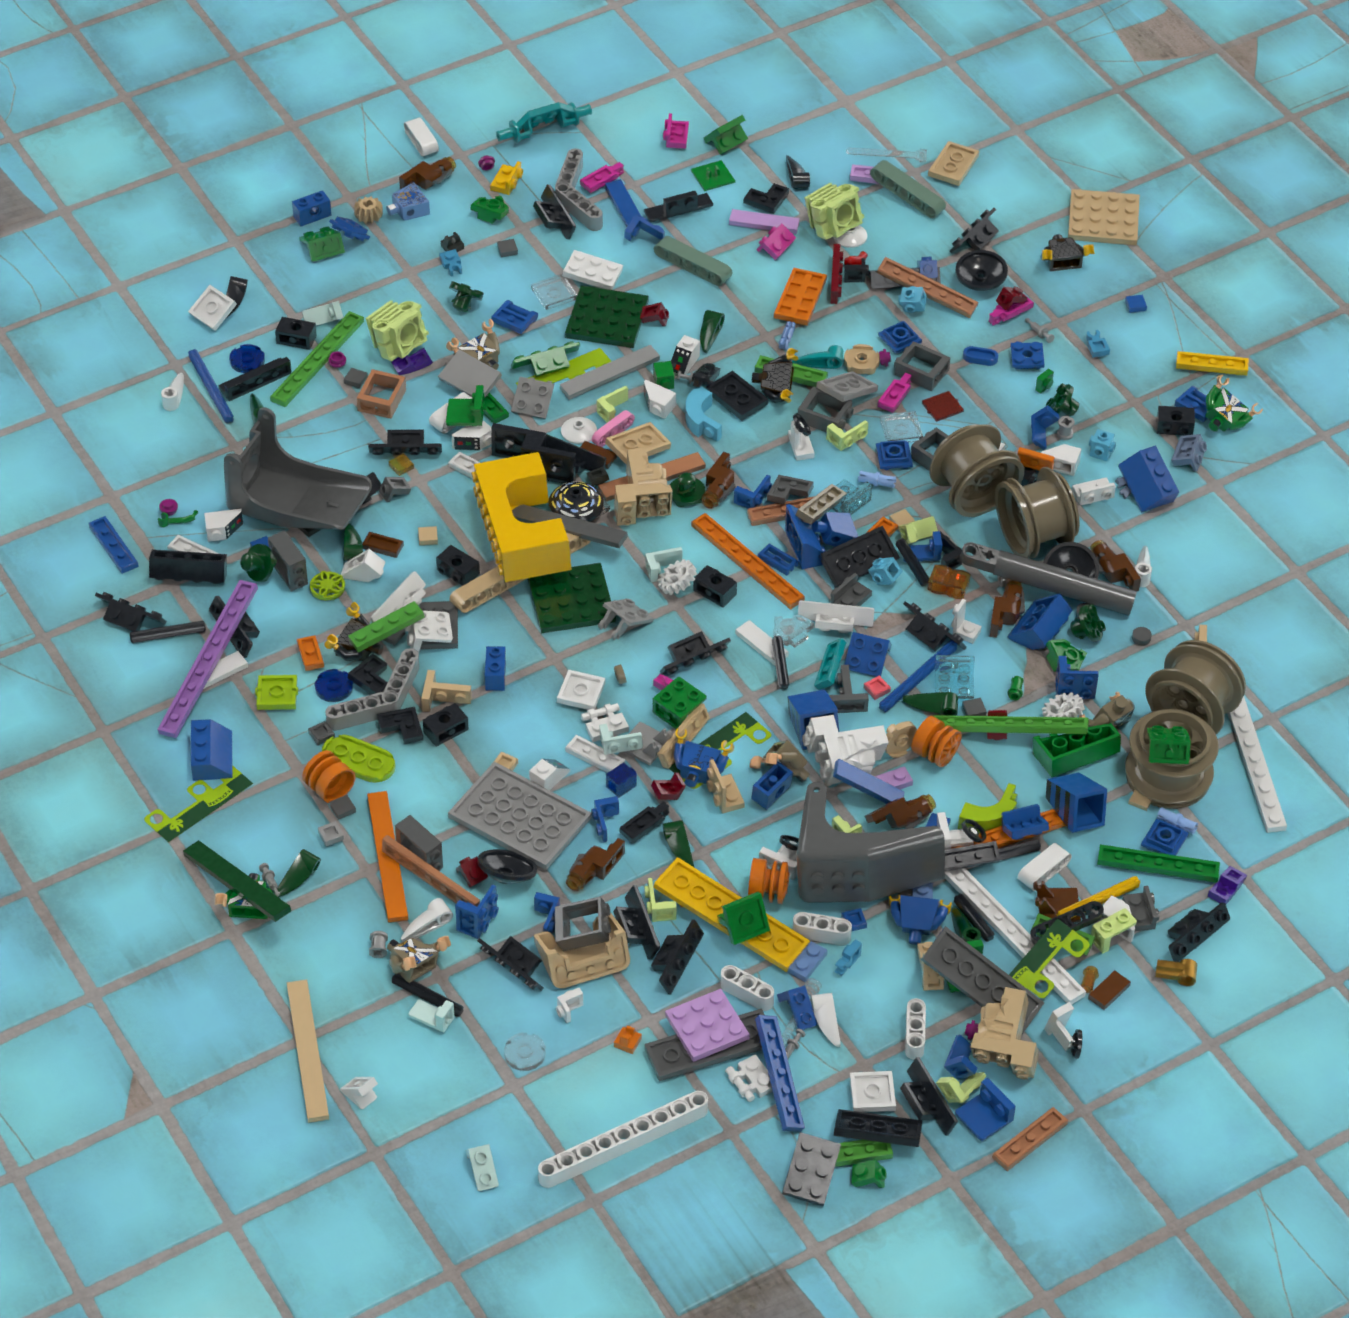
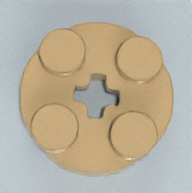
M854 345L853 349L849 351L847 349L844 354V364L848 372L853 371L857 374L872 375L879 366V352L877 351L876 353L870 345Z
M910 721L901 722L897 725L891 724L886 730L889 743L885 752L893 758L906 755L908 753L906 750L911 746L917 731L916 726Z

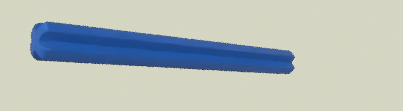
M196 349L190 350L188 352L189 358L225 423L233 422L234 416Z
M950 640L879 703L880 710L887 712L903 696L957 650V643Z

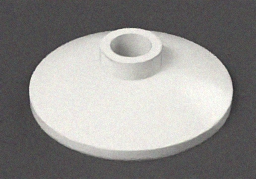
M859 225L849 229L838 238L833 237V239L840 246L855 248L866 242L867 232Z
M584 417L571 418L565 421L561 427L562 437L573 444H583L584 441H592V436L597 431L595 423Z

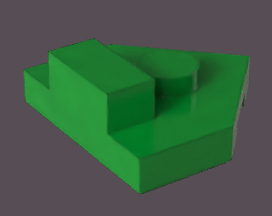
M495 196V199L479 197L470 207V210L478 212L477 219L492 224L496 219L501 220L509 213V207L504 203L502 196Z
M1066 639L1049 640L1046 643L1049 650L1046 657L1053 672L1057 670L1059 656L1067 657V664H1070L1071 671H1079L1087 652L1071 646V642Z

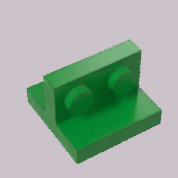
M743 114L703 137L706 144L713 141L719 154H722L746 141L748 137L740 125L746 121Z
M755 892L723 905V913L717 915L718 922L728 929L730 941L733 945L770 931L760 892Z

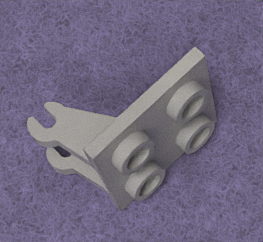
M519 377L511 412L546 419L555 384L552 381H538L532 377L530 379Z
M631 599L614 600L603 604V607L608 611L603 620L600 621L598 628L601 630L602 628L606 629L616 615L620 616L622 620L611 636L615 640L621 637L628 626L653 622L654 618L648 615L646 610L636 606L635 602Z
M639 722L629 734L641 732L643 748L624 752L651 765L658 757L657 753L673 734L671 731L666 733V728L659 732Z

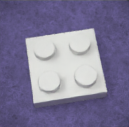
M209 285L188 312L216 331L237 303Z
M568 670L557 696V703L595 710L605 685V678Z
M892 1071L850 1073L853 1111H896Z

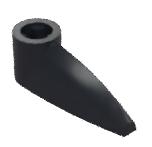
M786 155L787 169L792 188L810 187L809 172H806L797 161Z
M230 276L226 296L234 300L237 305L228 316L240 305L246 293L247 279Z

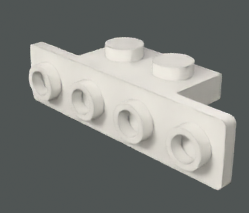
M416 571L412 572L370 617L372 623L413 601L417 605L422 602L421 598L426 594L423 590L426 584Z
M800 600L798 619L815 621V628H819L821 631L838 630L840 633L853 632L854 625L872 627L875 609Z

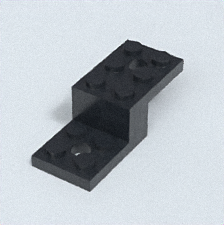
M493 423L491 427V455L509 458L539 452L547 481L563 484L576 481V453L547 448L545 432Z

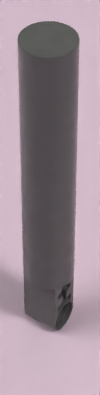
M973 542L964 544L960 554V561L964 565L1128 616L1131 613L1137 591ZM966 552H970L973 555L969 556L966 554Z

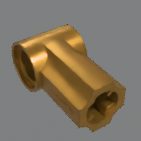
M1183 959L1180 962L1157 960L1155 977L1177 980L1183 986H1193L1196 983V961L1192 959Z

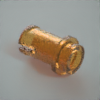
M1087 966L1083 970L1084 977L1080 986L1086 993H1091L1099 973L1096 967Z

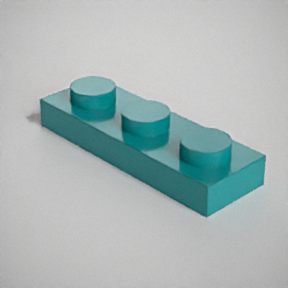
M842 638L827 645L814 684L818 690L830 687L835 682V676L840 667L839 664L847 643Z

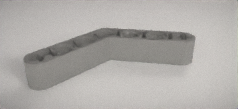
M574 148L567 153L555 184V193L571 215L588 229L598 231L603 227L602 210L575 189L583 168V152L580 149Z
M409 648L402 652L383 692L329 706L325 711L326 722L333 731L375 721L377 720V714L400 710L419 671L418 651Z

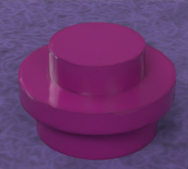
M489 155L481 157L478 161L479 167L485 171L491 170L495 166L494 157Z
M883 349V351H879L880 364L887 367L888 363L891 362L890 352H886V349Z
M336 351L331 353L328 361L330 366L339 368L346 364V357L342 352Z
M165 499L159 504L160 511L167 513L168 516H172L178 509V503L173 499Z
M972 1020L971 1024L967 1023L964 1035L968 1036V1041H971L974 1034L978 1033V1023H975V1020Z

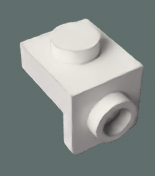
M581 989L569 990L557 997L556 1012L560 1018H564L566 1023L571 1022V1011L583 1006V992Z

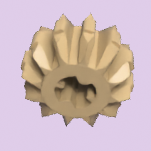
M364 196V199L359 198L358 202L354 205V215L358 218L359 222L364 221L365 224L367 222L373 224V221H379V218L382 217L383 205L378 198L373 199L372 196L369 198Z

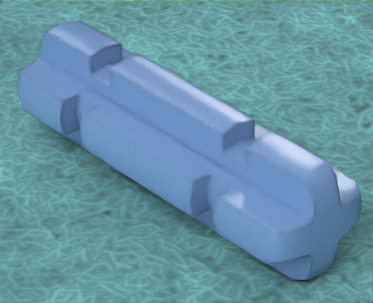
M788 321L778 343L780 349L786 350L795 330L796 324L794 322Z

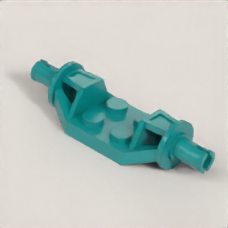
M557 102L528 111L517 123L514 120L509 121V128L496 131V137L499 142L513 138L515 143H519L520 140L532 136V128L537 127L543 122L545 124L551 123L554 119L557 120L561 128L572 124L576 126L579 125L580 117L592 114V108L590 104L576 108L572 102L568 105Z

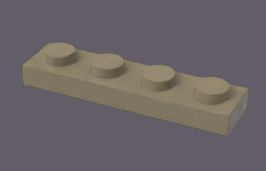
M831 484L797 510L796 516L806 523L813 524L826 512L844 500L847 493Z

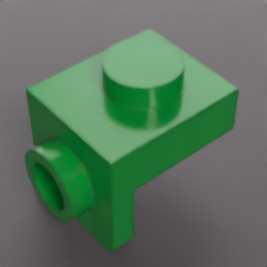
M876 1159L852 1166V1184L855 1187L875 1183L879 1188L885 1187L887 1173L885 1168Z

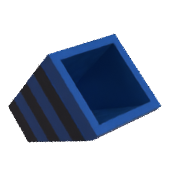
M825 689L787 696L789 715L802 750H807V746L803 744L802 737L811 718L834 715L839 732L838 710Z
M1079 772L1047 779L1046 799L1072 833L1105 826L1107 788Z

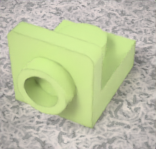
M839 815L832 818V827L845 833H862L861 824L850 828L849 823L844 821Z

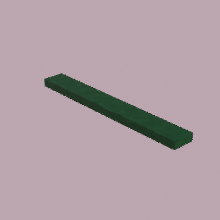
M198 840L183 850L185 857L273 921H278L292 911L290 905Z

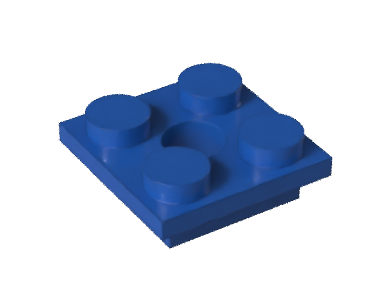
M337 216L335 220L330 219L329 221L333 224L332 228L344 231V235L348 238L353 239L355 237L360 241H364V239L369 240L370 238L366 234L368 230L352 219Z
M905 321L878 332V336L895 354L904 351L913 341L919 344L922 343V339Z
M1017 341L1010 344L1012 368H1044L1043 343H1022Z
M908 441L876 443L880 469H906L913 467Z
M1156 819L1143 839L1141 846L1157 853L1177 855L1189 832ZM1162 836H1168L1169 839H1164Z

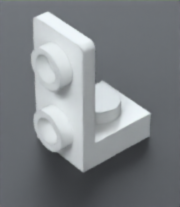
M962 599L959 604L955 605L952 612L954 615L951 627H953L952 635L956 633L964 641L973 644L980 634L982 626L964 620L966 600Z

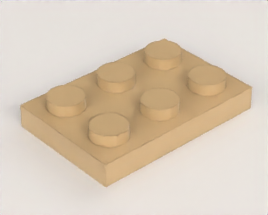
M948 141L929 169L928 176L959 186L979 157V151Z
M651 422L607 437L605 442L626 465L627 449L646 448V453L648 456L671 448V442Z

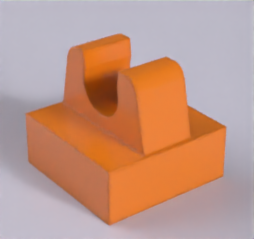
M631 1026L622 1027L614 1041V1047L633 1054L642 1039V1034L636 1032L635 1028Z

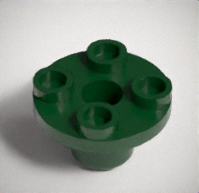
M454 281L449 286V289L457 292L455 298L451 301L453 307L462 312H467L468 309H471L472 299L482 301L484 293L479 290H472L470 286Z
M1062 383L1057 388L1055 396L1047 401L1046 406L1048 405L1058 414L1062 411L1071 417L1078 411L1080 404L1072 398L1074 387L1070 384L1065 385Z
M683 473L678 476L679 478L671 482L672 501L675 502L676 506H690L704 501L705 486L692 473Z
M264 544L253 545L248 553L243 554L240 559L241 568L246 571L252 580L258 582L267 581L273 571V567L277 563V559L273 556L271 549Z
M1093 604L1082 606L1079 610V619L1075 617L1074 621L1070 624L1071 631L1075 637L1080 639L1088 637L1093 642L1101 640L1103 631L1106 630L1105 624L1099 619L1097 609Z

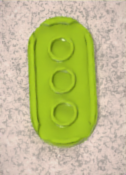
M338 735L339 737L335 738L333 736L327 739L322 746V751H332L342 763H345L354 771L355 777L373 783L382 782L389 779L395 772V760L389 751L352 736Z

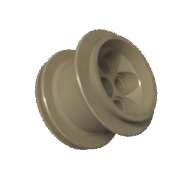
M974 424L958 429L942 441L932 458L929 470L931 480L939 486H952L949 493L950 505L960 515L965 517H977L995 510V491L998 483L1005 481L1007 478H1014L1021 484L1024 477V466L1019 456L1013 451H999L1001 434L992 425Z
M1042 467L1035 483L1022 486L1014 478H1007L1005 481L998 483L995 491L997 516L1003 535L1014 554L1033 559L1039 553L1040 543L1053 539L1059 544L1074 542L1080 527L1078 508L1068 482L1060 473L1054 472L1048 467Z
M1187 640L1173 648L1165 658L1164 669L1154 672L1148 678L1145 686L1146 698L1152 712L1163 709L1190 712L1206 721L1212 727L1215 734H1218L1224 725V714L1234 711L1240 705L1246 691L1243 672L1235 660L1219 647L1200 640Z
M1176 709L1157 710L1140 718L1130 732L1129 744L1131 750L1125 762L1126 778L1132 791L1134 792L1136 789L1143 796L1151 799V805L1167 809L1184 808L1200 801L1212 784L1214 777L1213 763L1219 751L1218 739L1212 727L1200 717L1190 712ZM1159 725L1164 728L1181 726L1187 729L1191 740L1189 764L1149 763L1150 741L1147 728Z

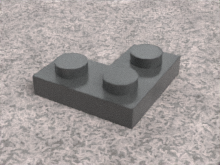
M778 475L767 494V501L785 504L790 494L808 498L814 487V482Z

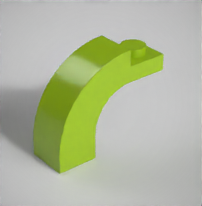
M1008 783L1001 800L995 805L981 807L965 802L959 815L958 829H962V823L966 819L974 820L984 831L1002 826V812L1017 808L1018 794L1015 793L1016 785ZM966 823L967 827H975L972 824Z

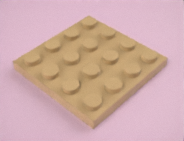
M1071 189L1068 237L1077 241L1137 246L1140 195Z

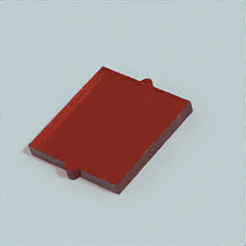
M950 391L922 400L927 413L931 414L936 422L964 412V409L958 403V399H955Z

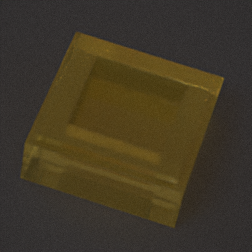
M405 454L389 461V466L398 476L414 469V464Z

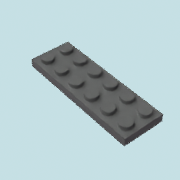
M946 926L921 958V961L981 1007L986 1006L987 1003H1001L1005 987L1026 991L1029 1003L1022 1034L1044 1005L1041 999Z
M762 1008L738 1015L750 1034L749 1040L695 1062L692 1061L677 1035L646 1043L645 1051L658 1080L662 1081L763 1050L755 1021L758 1015H765Z

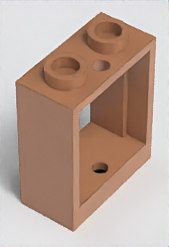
M372 369L357 396V410L391 419L406 392V377ZM374 384L394 389L390 399L386 400L369 396Z

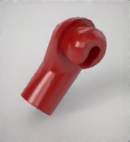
M861 251L858 256H849L844 259V265H861V258L866 260L868 254Z

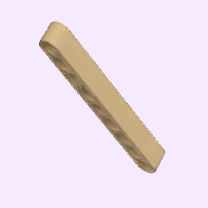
M566 533L569 539L570 554L591 542L581 539L579 536ZM497 566L453 591L449 600L461 612L467 613L526 579L505 582L503 575H499Z

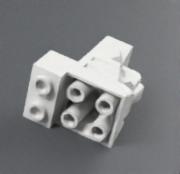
M834 715L811 718L802 737L803 744L807 746L808 752H815L816 762L821 767L820 777L825 781L826 787L841 782L833 777L835 761L841 759L870 774L875 761L881 760L889 743L884 725L838 732Z

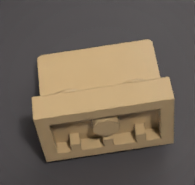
M714 759L709 760L707 788L714 795L715 806H719L722 814L744 808L745 802L732 774L721 776Z

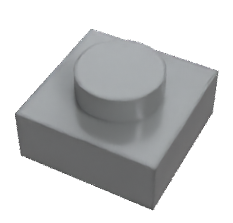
M336 821L318 827V833L326 847L344 840V834Z

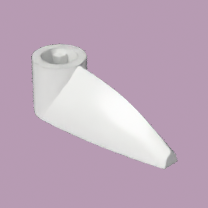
M181 372L173 379L169 387L161 391L163 408L167 411H174L180 405L184 386V375Z
M1147 546L1142 548L1135 567L1141 578L1140 587H1147L1151 580L1152 567Z
M437 898L429 903L428 909L407 927L401 937L402 942L409 938L417 939L451 921L453 913L443 899Z
M832 993L811 995L813 1012L820 1029L835 1046L841 1047Z

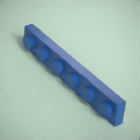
M758 1015L755 1021L782 1130L801 1132L805 1126L777 1016Z

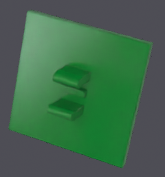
M722 160L691 169V172L704 191L735 183V179Z

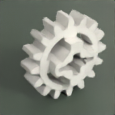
M682 559L681 562L677 560L674 565L669 564L667 568L663 569L665 572L659 575L661 578L657 580L658 586L665 594L669 593V595H672L674 592L678 594L679 590L682 589L684 591L685 588L691 585L690 581L695 580L693 576L697 575V569L690 560L685 561V559Z
M1066 693L1056 695L1055 699L1050 698L1049 703H1044L1045 707L1042 708L1044 717H1077L1078 715H1083L1082 711L1085 710L1082 697H1079L1078 694L1073 695V693L1066 695Z

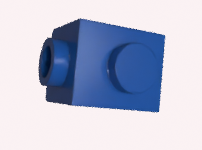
M932 256L921 257V260H917V268H920V274L928 278L938 277L937 260H932Z

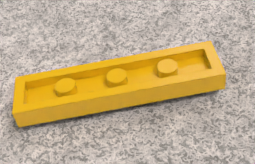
M1177 351L1176 369L1247 376L1249 358Z

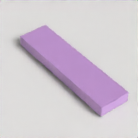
M732 209L729 225L770 231L774 226L777 228L782 223L792 234H797L800 218Z

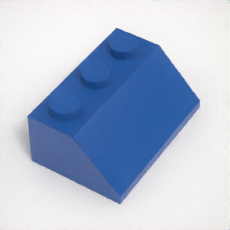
M1156 445L1138 451L1118 465L1141 513L1172 503L1179 494V490Z
M787 504L785 532L801 569L822 566L819 555L825 552V548L820 545L819 534L813 531V524L806 523L796 516L798 508Z
M1061 594L1035 600L1007 637L1009 640L1031 650L1044 649L1047 647L1046 643L1059 633V628L1062 624L1068 621V616L1073 610Z
M211 719L191 720V770L193 781L233 778L232 730Z

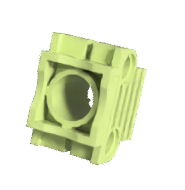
M828 183L804 197L810 227H815L818 237L825 240L832 236L838 238L849 229L863 223L862 219L865 217L861 212L860 203H858L859 187L851 184H843L837 187L835 184Z
M390 300L365 318L374 348H379L382 358L393 361L397 357L403 359L414 348L427 341L429 332L425 329L424 322L421 319V304L405 301L398 305L397 302L393 303Z

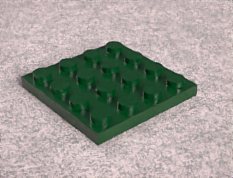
M581 285L565 331V338L634 348L642 324L640 319L642 308L648 305L649 296Z
M601 563L571 567L572 570L527 578L541 634L599 625L608 611L603 607V604L611 602ZM616 617L610 623L616 622Z

